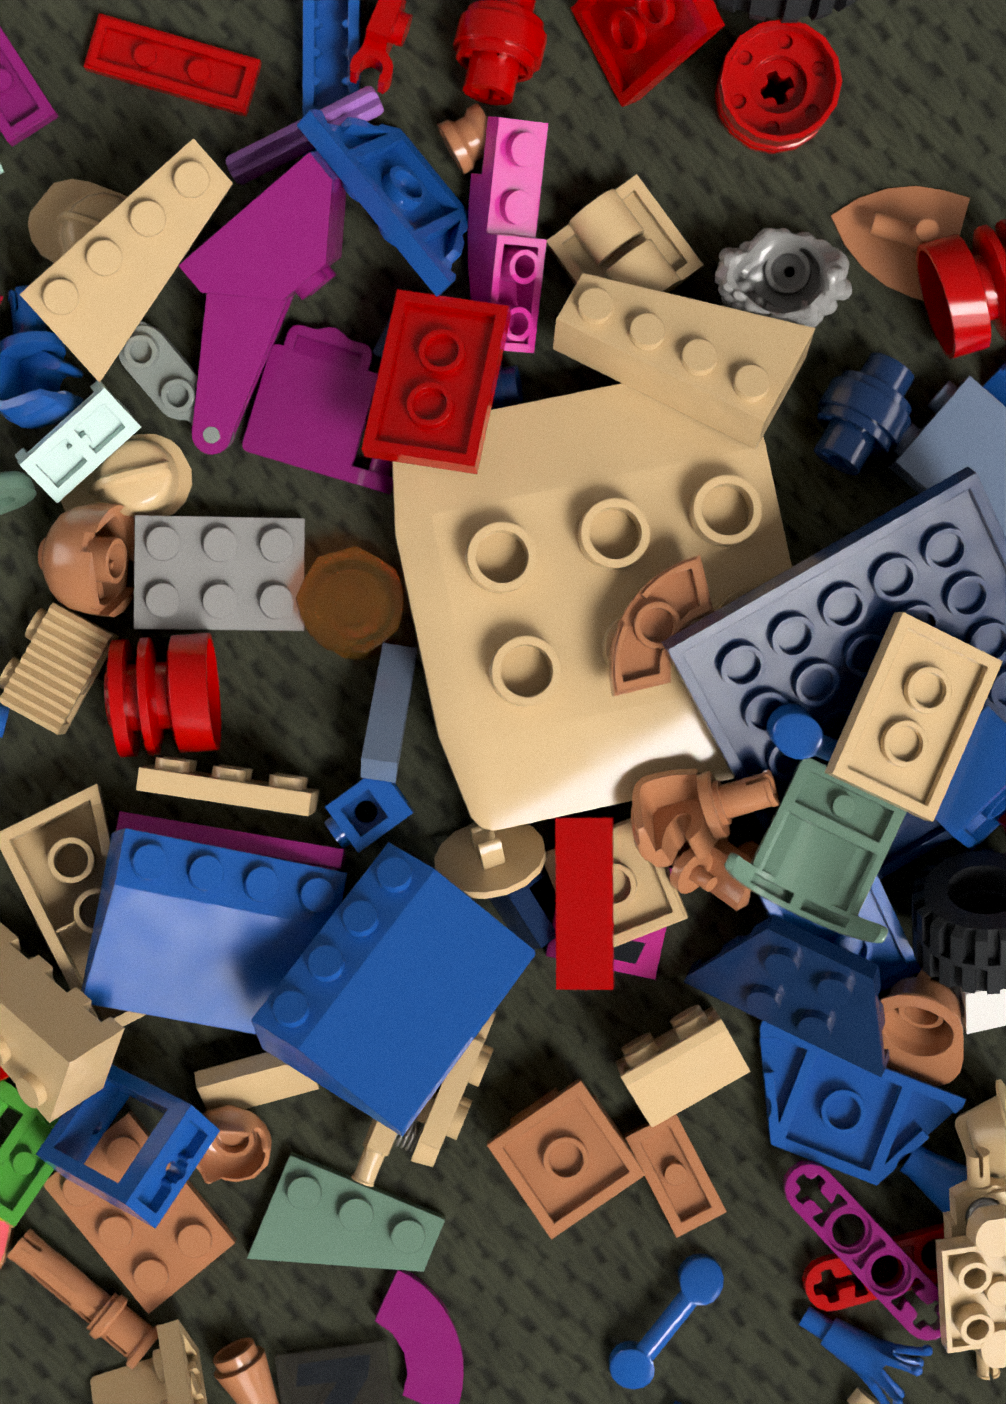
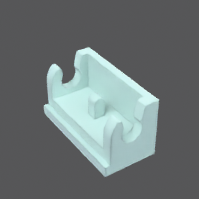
M98 380L90 386L94 392L33 448L27 451L23 447L15 454L18 464L56 503L61 501L141 428L127 408Z

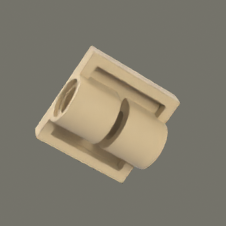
M637 174L616 190L611 189L585 206L570 220L566 227L549 238L546 243L548 249L575 285L581 275L585 273L669 293L703 267V263Z

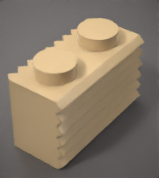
M52 603L48 611L40 608L30 621L25 637L31 640V643L27 646L21 660L13 657L4 668L0 676V688L4 690L0 695V703L60 735L65 734L104 665L108 657L111 640H117L119 636L61 604Z

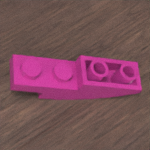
M488 116L482 174L471 173L468 206L471 300L502 304L510 307L511 319L504 351L534 353L547 243L546 239L536 238L548 123Z

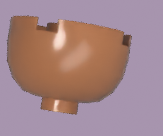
M86 503L62 513L49 529L46 538L40 543L38 563L43 571L45 581L55 598L67 608L96 616L116 617L126 610L134 598V587H126L129 559L134 562V516H126L120 512L125 506L110 503Z

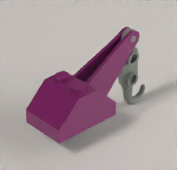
M318 151L306 154L178 265L201 293H207L198 374L161 330L142 320L119 353L122 365L166 416L176 420H187L192 424L193 442L203 453L218 454L233 443L240 422L294 295L297 294L304 300L309 295L315 294L337 275L330 266L342 256L346 191L341 179Z

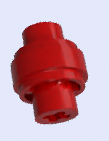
M536 0L476 1L470 4L467 11L460 15L453 48L457 53L456 59L458 63L467 70L463 86V92L467 96L490 105H508L513 100L516 83L530 80L533 77V73L540 69L547 43V34L544 31L543 21L533 13Z

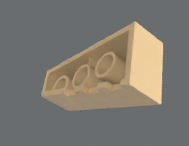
M193 138L19 295L100 383L233 182Z
M583 273L556 318L553 349L756 449L807 356L815 328Z
M98 784L0 831V850L70 989L72 990L77 987L80 991L82 989L111 840L101 789ZM91 1005V1008L88 1009L101 1022L111 1016L122 1027L145 1016V1014Z
M0 922V1066L16 1084L17 1091L25 1104L31 1108H37L50 1123L103 1089L125 1028L111 1016L102 1022L88 1011L91 1008L92 1000L77 987L68 992L55 983L53 967L39 955L26 958L20 952L21 948L18 937Z

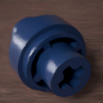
M873 352L867 358L860 372L846 370L841 376L834 377L817 404L819 409L817 420L825 431L814 448L816 455L825 463L843 473L858 475L869 455L884 457L888 451L895 450L911 424L909 415L912 409L904 396L914 380L913 373L896 359L882 353Z

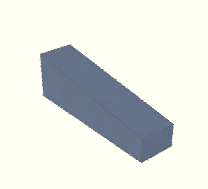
M383 643L361 757L360 778L396 783L417 659V648Z

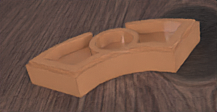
M700 555L685 559L657 574L638 591L626 607L618 622L610 650L609 681L612 697L671 683L670 657L662 641L687 628L693 621L714 612Z

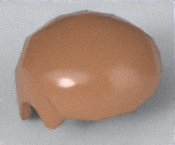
M234 1105L210 1109L203 1113L220 1130L196 1167L204 1182L211 1184L220 1179L231 1182L254 1179L269 1164L272 1139L265 1123L256 1114Z

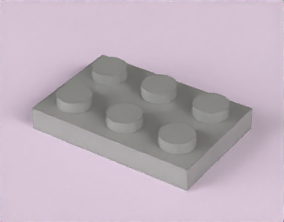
M135 515L133 629L304 631L305 518Z

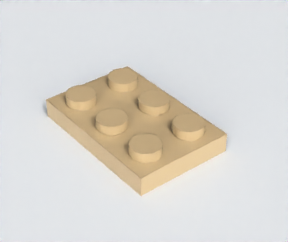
M894 612L824 773L916 817L933 822L1003 661L904 612Z
M172 756L156 757L155 765L139 767L136 790L303 816H309L315 813L317 809L319 790L307 788L308 777L275 773L270 774L269 782L252 780L253 769L219 764V766L213 765L212 773L196 771L197 760Z

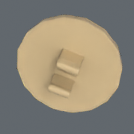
M474 822L450 835L440 845L434 861L435 870L470 898L488 899L508 895L527 886L541 872L547 857L543 837L533 826L524 824L493 831L481 828Z

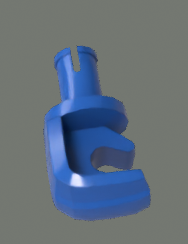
M25 285L16 287L15 291L10 290L7 293L10 303L13 335L0 341V413L7 420L22 428L37 429L60 423L83 402V398L65 390L60 391V385L66 377L82 378L84 374L82 370L63 359L66 355L65 344L55 333L47 332L46 323L19 295L29 286Z

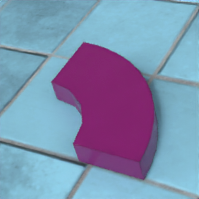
M396 1270L376 1314L375 1322L394 1335L404 1352L407 1376L403 1396L421 1404H459L463 1387L464 1359L462 1345L449 1311L438 1295L423 1280L407 1270Z

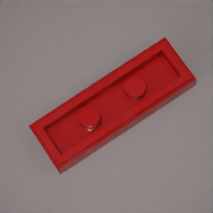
M100 13L84 63V69L88 72L247 117L262 66L260 59Z
M556 817V990H613L614 817Z

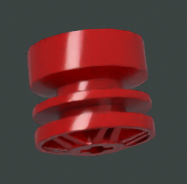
M780 19L759 23L738 37L723 61L714 94L718 117L729 135L749 150L768 154L795 150L817 134L838 103L842 85L839 59L826 37L806 23H781ZM769 79L773 80L776 87L786 85L788 88L780 105H777L773 97L764 99L761 95L768 85Z
M1006 219L996 223L995 232L987 224L979 226L974 230L972 242L973 255L963 238L957 233L920 244L917 247V273L926 311L936 340L943 353L950 360L990 347L991 321L1000 337L1006 341Z
M211 633L171 636L167 650V661L159 662L152 638L139 639L136 663L133 649L128 639L111 640L108 650L107 672L104 678V698L108 724L112 727L116 749L120 758L138 756L141 731L148 755H159L164 740V729L172 728L180 753L220 750L222 731L221 700L217 658Z

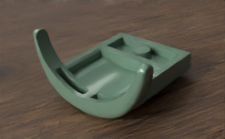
M812 758L800 759L780 800V805L777 807L751 863L731 852L724 864L725 869L738 883L789 912L851 938L870 943H883L887 937L888 929L881 924L861 918L858 914L907 812L824 773L827 766Z

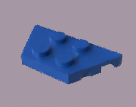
M309 110L296 126L341 179L347 194L359 202L377 223L383 238L399 250L436 297L441 295L455 281L456 274L451 271L452 264L462 254L464 246L462 235L468 230V210L401 128L384 124L375 126L365 120L349 116L341 125L327 123L322 110Z
M763 1020L759 1022L758 1029L769 1141L771 1145L877 1186L897 1168V1163L903 1157L917 1150L930 1138L928 1135L952 1113L956 1114L965 1104L966 1099L956 1093L886 1067L882 1077H879Z

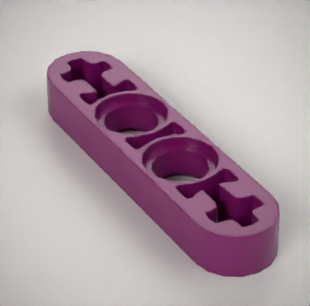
M811 1160L799 1161L792 1165L785 1173L782 1183L784 1195L792 1208L910 1334L917 1339L926 1341L940 1338L939 1303L934 1308L938 1319L930 1325L924 1319L917 1324L913 1322L918 1314L904 1296L901 1297L898 1305L892 1302V1299L907 1292L915 1278H918L921 1283L911 1288L927 1305L935 1300L939 1302L938 1287L827 1168ZM803 1174L809 1179H813L817 1175L823 1178L819 1182L818 1188L831 1204L837 1194L844 1198L843 1201L828 1208L820 1222H817L813 1216L823 1212L821 1207L808 1195L801 1200L795 1197L800 1191L796 1180ZM843 1214L857 1215L863 1221L864 1226L860 1239L853 1244H842L835 1240L832 1233L835 1220ZM885 1255L898 1258L902 1263L903 1269L899 1280L888 1286L877 1284L871 1275L873 1263L876 1259Z

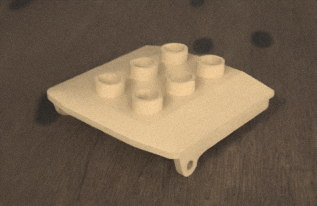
M621 383L491 410L478 474L392 461L395 539L437 735L470 818L481 828L496 831L632 801L634 786L642 777L668 770L698 769L700 773L712 772L715 779L719 781L734 779L671 659V683L613 697L609 681V659L613 636L626 607L647 582L668 567L685 559L700 555L714 612L792 567L764 437H762L758 447L754 449ZM699 618V619L693 621L690 625H692V624H694L695 622L701 620L702 618Z

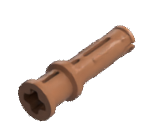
M31 1228L8 1254V1259L14 1261L28 1272L41 1285L89 1323L86 1329L90 1331L89 1335L95 1340L102 1337L127 1358L126 1366L131 1370L134 1369L158 1339V1325L152 1327L127 1306L128 1299L122 1294L119 1296L116 1293L113 1296L109 1295L65 1257L50 1247Z

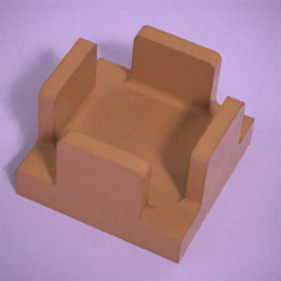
M581 1078L560 1092L557 1088H554L512 1117L509 1127L487 1141L488 1148L551 1239L645 1176L643 1168L628 1148L626 1139L596 1095L593 1096Z

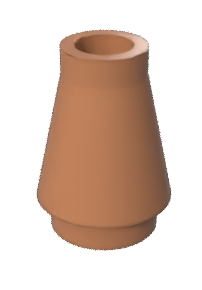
M242 1338L228 1344L217 1352L213 1358V1363L216 1367L214 1377L237 1404H279L263 1347L256 1346L252 1338Z

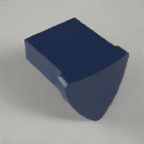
M543 865L541 872L527 886L508 895L489 898L508 929L534 950L542 948L556 938V930L529 889V887L548 874L545 865Z

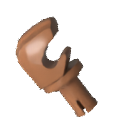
M698 769L668 770L642 777L634 786L632 793L631 824L635 847L646 861L651 862L658 868L672 865L678 851L686 841H688L699 861L703 860L719 839L729 837L732 818L780 805L777 786L771 771L768 769L760 774L726 784H721L719 780H716L712 772L700 773Z

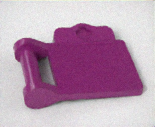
M294 325L287 333L284 346L280 344L273 345L268 356L242 442L243 449L248 453L391 495L393 489V478L390 477L392 461L372 458L369 470L353 466L371 408L378 373L369 371L372 363V352L369 346L348 339L340 330L334 327L312 329L304 325Z

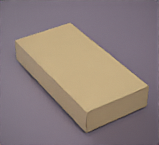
M268 1052L194 1072L196 1088L207 1110L228 1105L247 1109L319 1089L318 1083Z

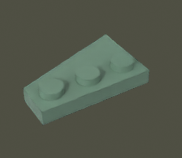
M291 1152L247 1259L424 1272L446 1216L375 1186L369 1187L353 1180L351 1176Z

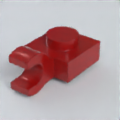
M378 0L366 28L363 45L351 59L350 82L356 84L360 73L364 69L374 68L380 72L377 92L384 94L390 88L393 76V63L389 53L393 45L403 46L413 17L412 14L405 12L406 0Z

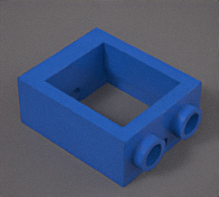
M111 1065L103 1089L64 1113L36 1155L67 1180L156 1229L220 1130L191 1104ZM129 1096L164 1113V1115L119 1183L84 1165V1163ZM171 1162L169 1169L166 1171L167 1165Z

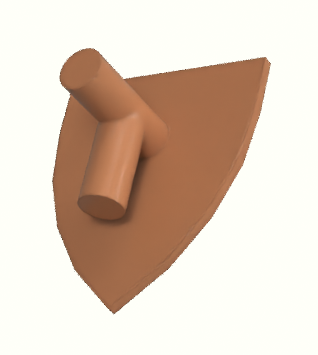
M920 186L887 188L856 199L832 214L831 218L845 247L864 270L885 286L912 298L924 301L917 273V247L920 244L956 233L960 235L970 198L945 190Z

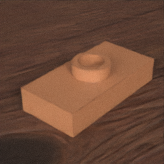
M677 1114L653 1128L646 1122L624 1134L636 1160L643 1168L645 1177L676 1238L727 1212Z

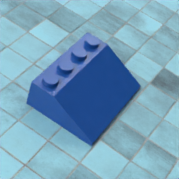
M127 828L113 832L111 834L81 992L92 1000L91 1005L256 1034L251 1019L342 903L347 873Z
M388 842L253 1016L251 1022L263 1050L403 1137L534 958L535 950L437 870Z

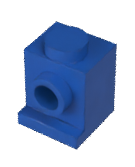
M364 778L325 806L331 817L324 821V823L343 849L352 844L359 853L414 813L415 810L395 783ZM362 801H371L377 807V816L371 822L361 821L356 814V808Z

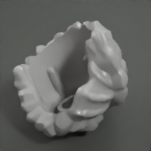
M764 228L752 241L743 242L739 248H724L719 254L720 262L715 272V283L719 285L718 291L721 295L722 304L729 308L814 328L823 321L824 316L836 311L838 307L837 300H846L852 294L851 282L846 278L849 270L847 256L842 251H839V249L832 247L826 240H817L809 232L793 234L786 228ZM788 268H794L795 274L792 277H786L785 275Z

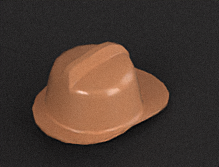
M922 968L917 977L900 979L889 989L887 995L880 999L884 1006L885 1025L882 1030L884 1049H889L890 1056L886 1067L939 1087L954 1080L960 1074L963 1064L964 1039L963 1026L961 1024V1005L956 993L952 989L929 977Z

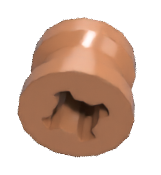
M477 103L466 108L465 115L456 121L446 119L437 124L439 133L449 153L463 175L474 170L475 163L484 158L488 118Z

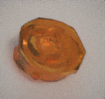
M357 546L317 557L303 579L295 598L300 620L309 635L326 650L334 651L345 659L368 660L381 651L383 643H388L390 636L398 630L404 611V589L398 571L381 558Z

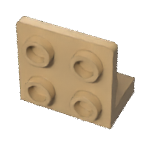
M177 1319L157 1326L160 1348L153 1350V1358L138 1362L133 1370L128 1366H124L92 1377L90 1385L93 1404H208L199 1348L180 1321Z

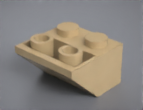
M700 1005L690 1007L670 1020L673 1029L656 1039L652 1037L650 1032L643 1034L621 1048L624 1057L616 1061L620 1077L652 1128L751 1072L713 1006L705 1011H702Z

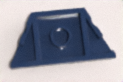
M775 915L754 926L752 933L745 936H737L724 944L720 953L706 962H703L701 959L695 961L684 980V983L879 1077H882L890 1056L889 1049H884L882 1030L885 1025L884 1006L878 997L881 989L879 965Z

